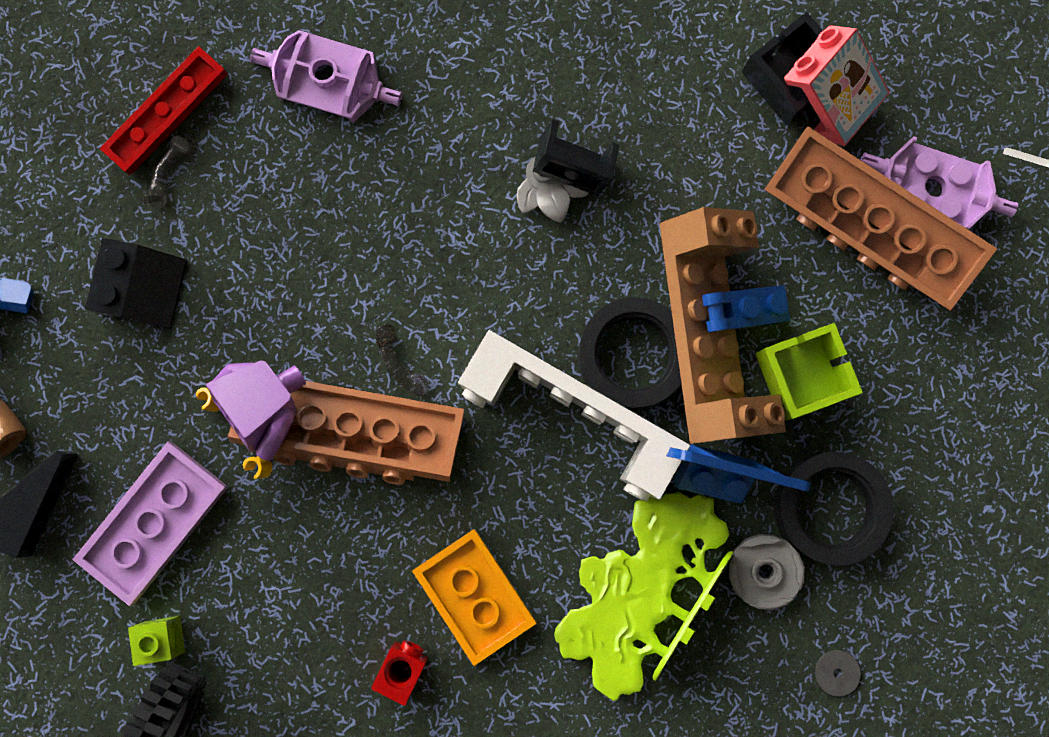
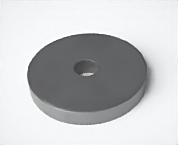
M832 650L819 658L815 667V677L818 685L826 693L833 696H845L853 692L859 684L861 676L860 667L855 658L841 650ZM836 669L841 670L842 674L840 677L834 676Z

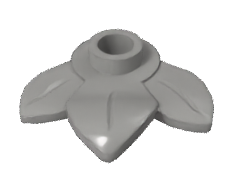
M535 156L527 164L526 179L518 187V206L523 214L539 207L548 218L562 223L568 212L570 197H585L588 195V192L548 177H542L538 173L533 172Z

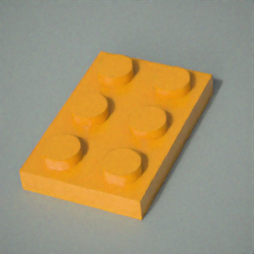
M473 529L412 571L473 666L536 624V620L476 529Z

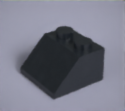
M102 238L85 310L101 316L171 329L187 260L141 245Z

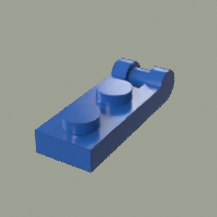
M785 285L702 295L703 306L708 307L710 321H706L708 333L791 321Z

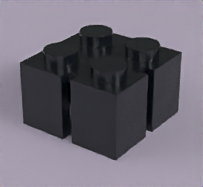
M807 12L785 28L778 38L775 36L753 53L742 71L743 75L786 126L812 106L802 88L787 85L784 79L794 67L795 62L806 53L823 31Z

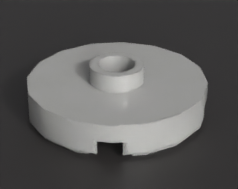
M757 534L746 538L734 549V553L729 561L728 576L735 593L744 602L757 609L774 610L788 605L794 599V596L797 595L798 591L801 590L804 583L805 567L800 554L787 540L774 534ZM765 564L772 567L771 574L765 577L759 574L760 567Z

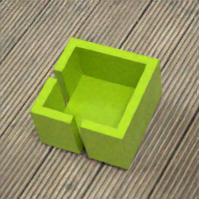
M835 323L780 342L755 353L770 394L781 395L782 407L785 413L784 421L800 417L863 393L850 361L832 367L830 364V360L847 354Z

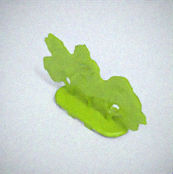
M678 491L666 493L660 499L649 497L647 502L638 500L634 504L632 528L638 539L639 552L636 555L629 556L623 550H617L607 553L604 559L592 556L581 560L579 570L580 585L586 588V591L592 596V604L580 609H571L555 628L554 636L556 642L559 643L560 653L563 658L584 660L587 657L592 658L593 686L612 701L618 700L621 694L630 695L641 691L644 683L641 663L644 656L653 653L662 656L653 673V680L656 681L680 641L687 645L696 629L690 625L699 610L703 608L708 611L716 599L710 595V592L734 552H727L714 572L706 571L704 564L705 551L717 549L726 543L729 536L727 523L714 514V498L698 494L690 499ZM697 538L704 542L702 550L697 548L695 542ZM686 544L690 545L696 556L691 561L696 565L694 568L687 564L683 558L682 548ZM683 566L687 572L685 574H678L675 570ZM687 577L695 578L703 587V592L690 612L673 603L671 598V590L675 583ZM673 614L683 620L684 623L668 648L661 644L653 630L656 624ZM638 639L647 645L639 649L634 646L633 642Z

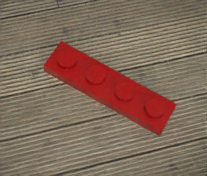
M198 46L99 149L131 176L215 89L228 73Z

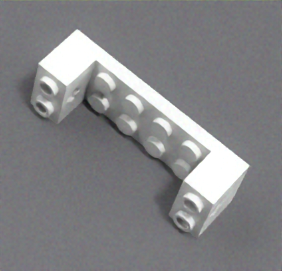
M488 330L458 381V384L464 389L462 393L464 398L481 408L486 403L494 406L516 369L519 371L517 374L519 375L518 379L536 389L539 384H542L552 390L550 392L551 398L569 407L571 402L582 407L584 410L581 415L598 425L606 421L615 426L616 428L613 433L629 443L637 442V440L641 441L620 477V480L626 483L623 490L646 502L649 497L661 498L682 461L666 456L670 447L687 451L690 446L689 444Z

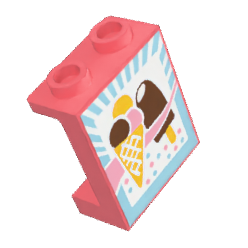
M828 26L819 34L817 40L795 62L794 67L784 77L787 85L803 89L821 121L814 128V131L831 142L845 146L890 93L857 28Z

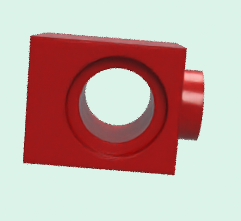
M403 640L402 644L395 641L371 689L405 706L428 660V657L422 655L424 649L408 640ZM399 660L407 662L411 667V675L406 678L398 677L393 671V663Z

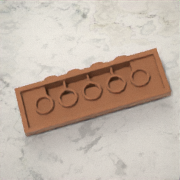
M806 127L764 189L800 213L796 220L814 231L817 226H820L830 233L826 240L845 251L849 245L860 252L857 260L875 271L880 265L891 274L887 279L906 291L910 285L950 311L997 250L993 245L810 127Z
M306 381L304 386L290 394L294 400L297 413L283 443L273 458L274 461L284 465H293L295 460L310 462L309 466L323 472L331 471L332 466L345 468L348 475L356 478H367L368 473L383 475L382 479L385 482L395 485L404 484L405 479L414 481L415 476L450 482L464 418V409ZM231 426L227 436L230 443L245 445Z

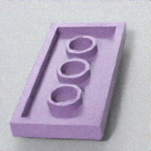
M167 442L72 560L128 606L135 605L228 489V486L176 444Z

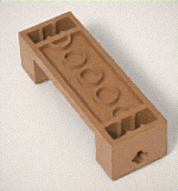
M702 207L659 223L690 444L786 432L785 413L782 407L781 395L745 397L736 331L732 329L708 333L706 321H710L708 307L703 306L702 295L730 291L725 258L759 248L754 212Z

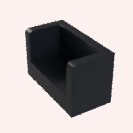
M552 119L540 137L533 172L599 196L613 180L619 144L612 142L602 155L557 138L560 121Z

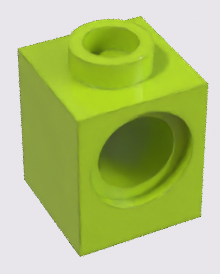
M180 615L144 621L128 628L133 666L172 660L185 653Z

